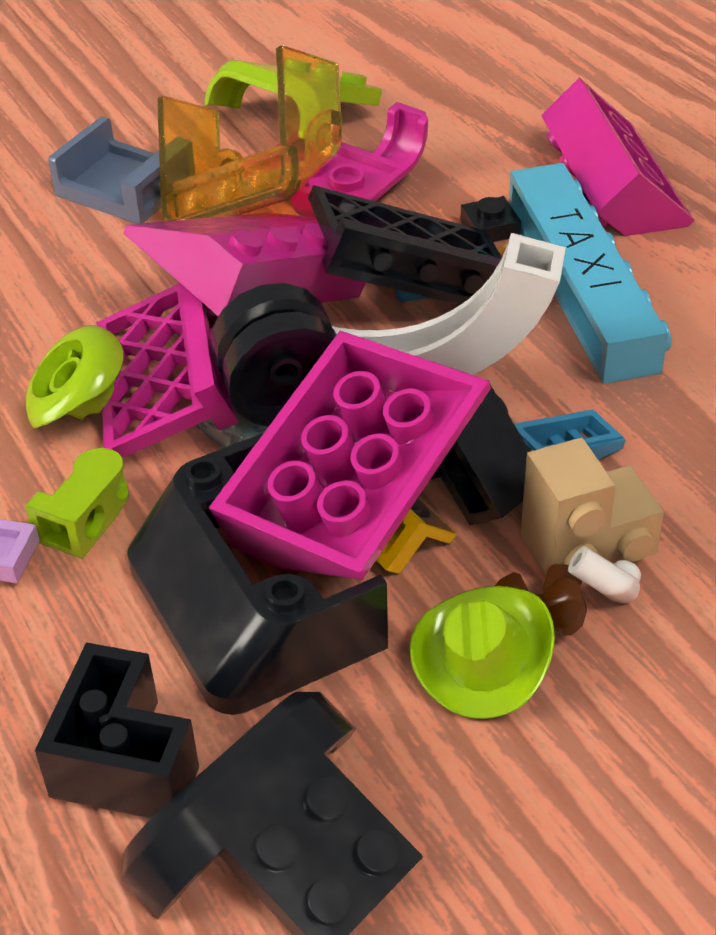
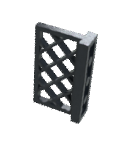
M315 185L312 186L308 196L328 245L322 264L326 273L461 305L485 284L502 259L486 230Z

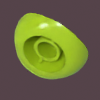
M83 326L64 335L49 349L33 373L27 388L25 405L32 428L47 425L65 414L84 421L85 416L99 413L106 406L114 391V380L118 376L123 363V348L115 335L100 326Z
M486 586L462 592L434 606L418 621L410 643V656L414 672L428 694L453 713L475 719L495 718L506 715L520 708L534 695L548 671L555 644L553 620L544 602L537 595L523 589L508 586Z

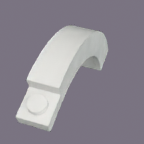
M511 233L503 257L493 274L474 295L455 309L435 319L397 329L355 330L334 326L332 328L336 334L341 330L474 375L503 358L521 343L537 325L550 305L560 283L566 247Z

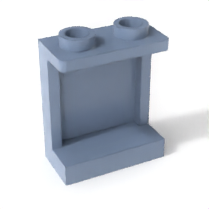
M105 117L97 119L50 155L48 159L55 196L136 224H142L193 181L189 142L173 138L156 153H152L116 141L113 137L111 120Z

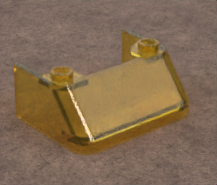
M284 45L277 47L280 145L245 158L236 150L228 148L220 150L219 110L166 96L158 97L160 188L163 220L176 221L241 215L293 197L333 159L341 146L339 64Z

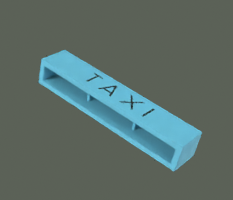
M564 163L510 171L508 202L521 220V235L566 247L560 283L554 295L601 382L606 384L661 374L665 351H669L671 347L669 326L657 316L652 307L648 292L645 289L641 290L633 277L630 263L622 259L615 247L612 234L606 232L601 225L596 208L593 205H589L583 196L580 182L572 178Z

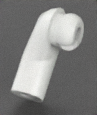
M583 546L574 554L569 563L568 572L593 587L613 602H632L640 592L641 571L630 561L619 560L613 564L586 546Z

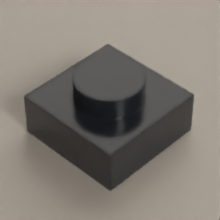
M504 196L486 197L476 202L461 205L460 220L463 225L486 230L493 242L509 239L511 233L521 234V220Z

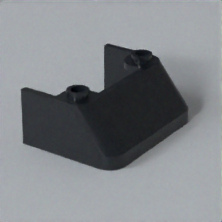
M264 433L182 465L129 544L127 551L130 570L134 580L205 701L214 710L230 715L248 712L388 649L387 582L381 575L325 599L322 598L309 580L294 574L276 575L253 584L218 532L217 528H220L209 507Z

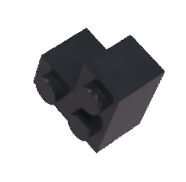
M492 386L430 479L441 477L469 525L503 518L523 502L527 452L533 451L524 442L508 415L507 406L495 393Z
M85 643L35 749L49 798L152 818L196 778L199 762L191 719L154 712L158 704V698L148 653Z

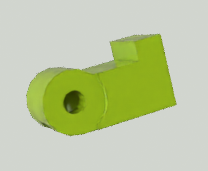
M94 448L83 452L73 463L74 472L53 495L38 491L25 505L29 523L36 525L40 544L83 559L119 515V512L129 499V490L123 474V458L118 452L108 448Z

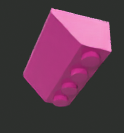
M580 77L541 115L550 130L546 134L547 139L563 154L559 158L560 162L564 163L569 173L580 182L583 196L591 203L590 205L596 208L603 228L612 225L624 236L684 228L695 221L634 125Z

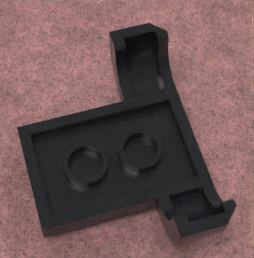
M294 692L275 706L144 825L124 850L121 880L158 920L177 902L183 892L205 868L220 856L293 935H349L423 856L326 756L330 751L336 752L352 736L356 727L321 692Z

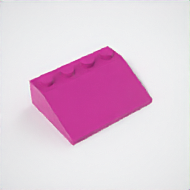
M266 212L126 225L123 233L218 316L222 309L239 294L260 285L288 283L307 289L321 303L360 297L366 283L326 273L322 261L327 252L328 245L315 217Z
M340 330L212 502L209 509L231 547L277 568L363 580L490 391V382Z

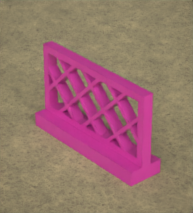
M180 282L169 289L96 322L97 326L105 328L112 334L131 327L118 340L123 348V361L128 355L135 357L124 370L119 371L118 376L114 380L112 396L102 409L104 448L118 452L122 458L210 418L219 431L239 423L238 412L230 399L222 378L223 375L211 349L212 328L219 316ZM176 306L167 318L160 317L165 310ZM149 329L156 330L145 344L139 343ZM173 334L181 335L170 349L163 348ZM152 360L160 361L148 376L141 375ZM177 365L186 366L175 381L166 380ZM131 386L138 388L127 403L119 402ZM156 392L164 393L152 409L144 408ZM181 398L192 400V405L169 414ZM134 419L142 421L135 431L121 437Z

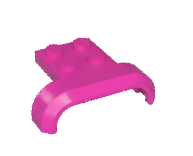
M396 102L387 111L386 130L381 143L373 153L343 142L336 145L299 140L295 136V131L247 167L248 183L268 190L273 194L291 199L295 212L300 216L316 218L308 199L313 185L376 201L405 177L418 163L428 136L427 115L425 111Z

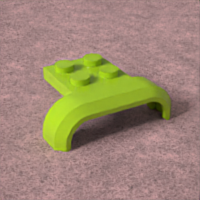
M283 59L282 66L232 60L223 64L213 76L206 91L204 105L239 109L245 90L249 85H253L283 95L291 100L297 114L295 134L297 139L313 143L339 145L342 132V114L339 102L379 106L382 89L366 84L367 76L344 71L342 76H339L338 67L315 63L314 68L309 70L307 63L290 59Z

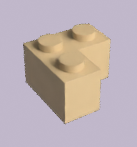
M583 437L527 452L520 536L545 577L551 565H569L574 554L583 546H586L613 564L619 560L635 562L648 555L657 553L664 511L631 465L606 472Z

